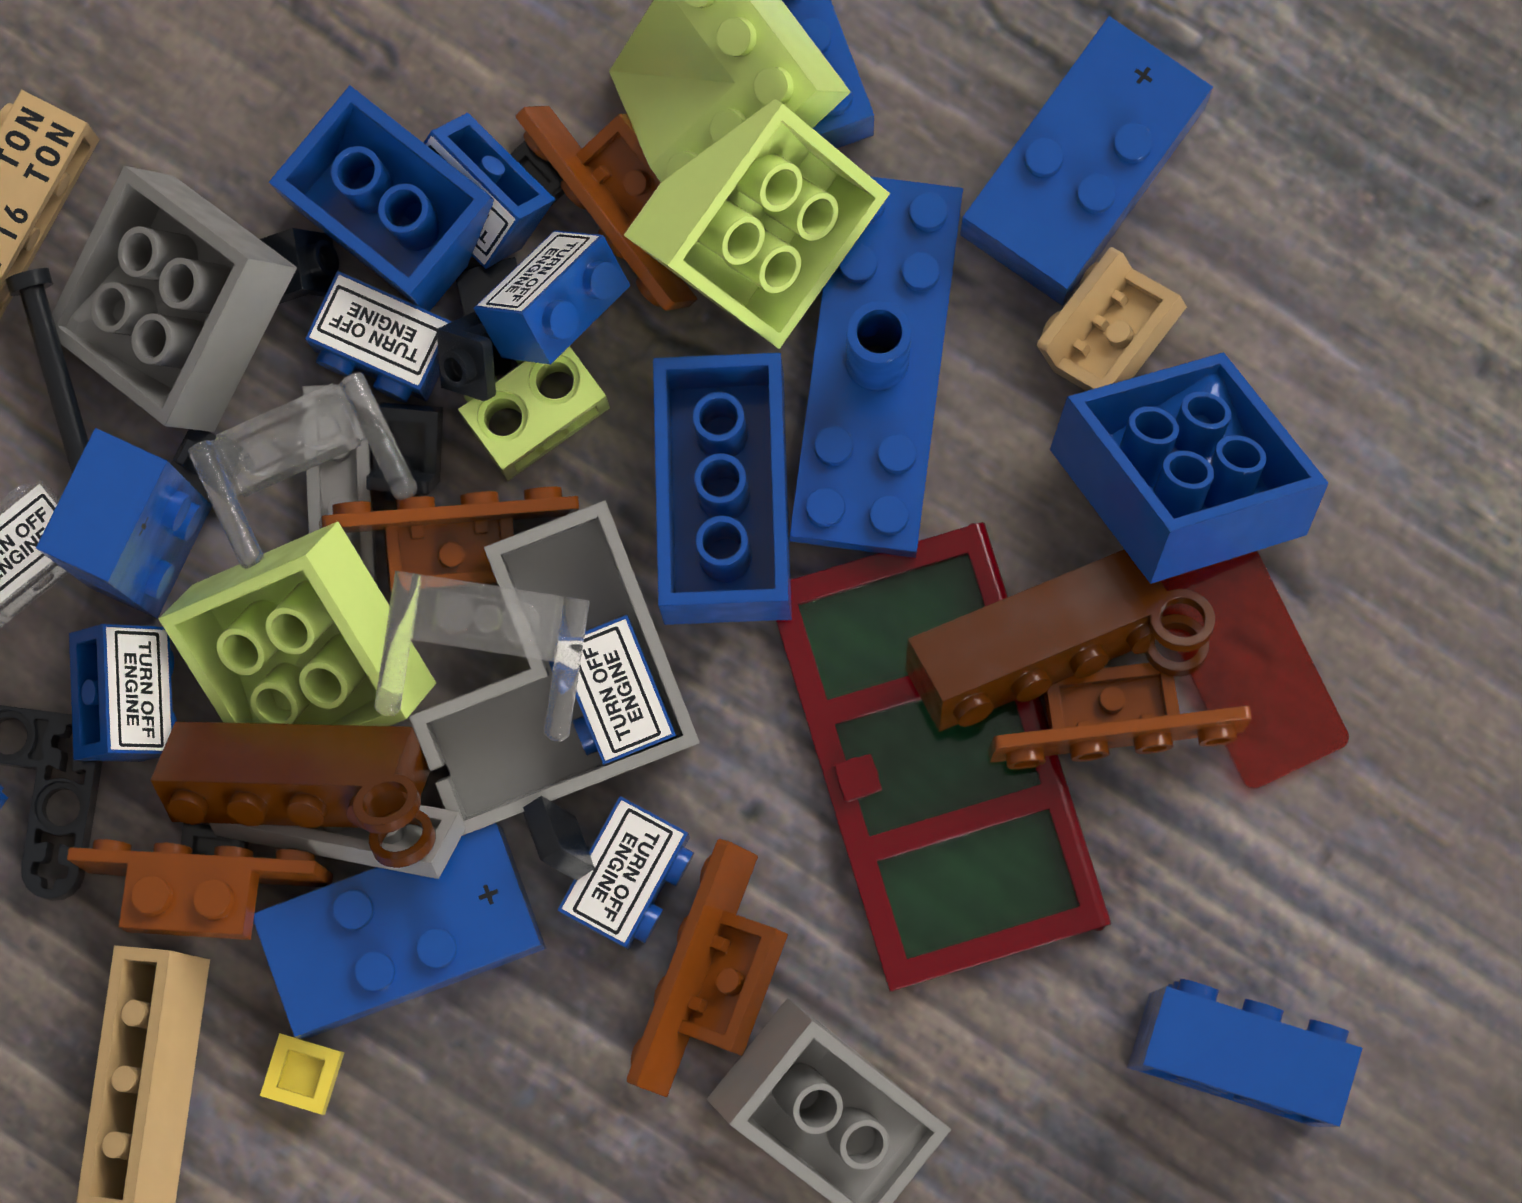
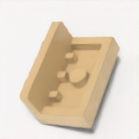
M1110 247L1099 262L1092 264L1086 270L1081 279L1080 287L1063 309L1049 318L1044 326L1042 336L1037 342V347L1056 374L1085 391L1133 378L1187 306L1179 294L1134 270L1121 251Z

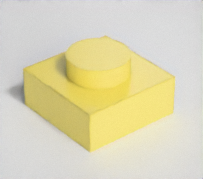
M279 1033L260 1096L325 1115L345 1052Z

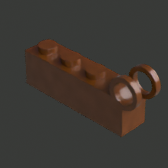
M1125 549L908 638L905 670L940 732L957 724L964 727L974 725L985 719L993 709L1016 699L1019 702L1036 699L1044 694L1052 684L1075 675L1077 678L1091 676L1100 671L1109 660L1131 651L1134 654L1145 653L1149 663L1163 674L1175 677L1190 675L1199 670L1207 659L1209 639L1212 636L1215 625V612L1209 601L1197 592L1187 589L1167 591L1161 581L1150 584ZM1174 604L1192 606L1202 615L1204 627L1193 618L1185 615L1171 614L1162 617L1163 611ZM1180 629L1192 636L1179 637L1169 633L1167 630ZM1155 639L1162 646L1173 651L1189 652L1198 649V652L1193 658L1184 662L1170 661L1157 651Z
M175 721L150 779L172 822H183L191 825L218 823L242 824L245 826L282 825L302 826L305 828H362L370 832L369 846L375 859L380 864L392 868L406 867L420 861L431 851L436 840V832L430 818L419 810L421 805L420 797L430 769L412 727ZM408 824L417 825L423 829L420 839L408 849L392 852L382 848L383 840L390 832L397 831Z

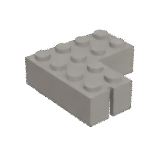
M606 500L484 547L529 662L530 669L409 716L430 771L442 767L445 763L447 765L450 775L439 779L435 784L445 809L459 812L466 827L462 836L524 812L523 807L540 796L553 801L700 743ZM628 614L676 736L603 765L598 752L586 755L572 721L583 716L574 692L562 696L548 660L559 656L555 647L556 642Z

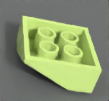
M653 0L609 70L648 165L660 182L774 99L783 103L813 129L851 93L782 0Z
M774 99L663 180L624 236L734 319L780 349L890 193L783 103Z
M338 521L191 585L158 618L223 723L391 726L406 720L436 685V681Z

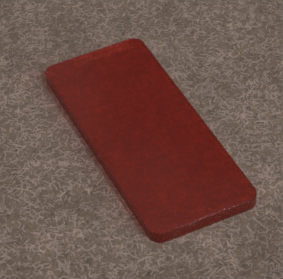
M1258 551L1161 580L1167 591L1174 589L1192 590L1205 597L1213 607L1215 625L1212 636L1209 639L1207 659L1199 670L1190 674V677L1207 711L1250 706L1251 722L1243 733H1237L1236 741L1224 744L1245 786L1251 789L1261 788L1346 746L1349 740L1348 731ZM1174 604L1163 611L1162 617L1171 614L1185 615L1193 618L1204 627L1202 615L1192 606ZM1169 629V630H1168L1169 633H1171V634H1173V635H1175V636H1179V637H1190V636H1192L1191 634H1189L1188 632H1186V631H1184V630H1180V629ZM1198 649L1189 652H1179L1183 662L1193 658L1197 654Z

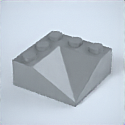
M123 166L52 312L61 345L166 427L215 432L297 267L175 176Z

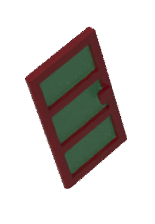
M984 522L972 523L966 527L918 541L916 558L877 553L791 579L792 620H775L889 992L1092 930L1101 931L1105 926L1112 924L1059 756H1045L1046 763L1026 769L1007 768L1006 761L992 763L989 761L988 749L994 736L1049 729L1040 696L1027 702H1019L1016 699L993 709L985 719L974 725L964 727L957 724L939 732L905 670L908 638L1008 597Z

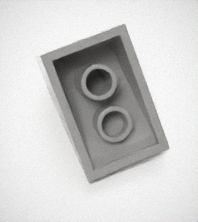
M789 998L785 1000L745 1050L743 1056L737 1060L707 1098L708 1102L729 1125L832 1203H893L951 1131L939 1118Z

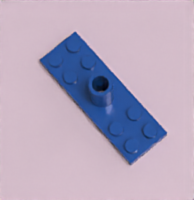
M870 176L887 190L890 195L823 287L791 521L790 542L916 558L963 188ZM871 346H882L888 348L891 351L886 353H873L866 350V348Z

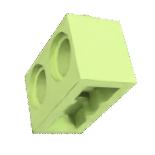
M570 346L551 365L516 360L519 365L500 380L495 376L496 395L486 401L464 396L467 403L458 409L464 422L507 481L610 409L605 393ZM554 372H564L574 379L573 387L566 396L551 399L540 393V385L547 375ZM511 408L522 414L521 424L514 433L507 436H499L489 431V421L497 411Z

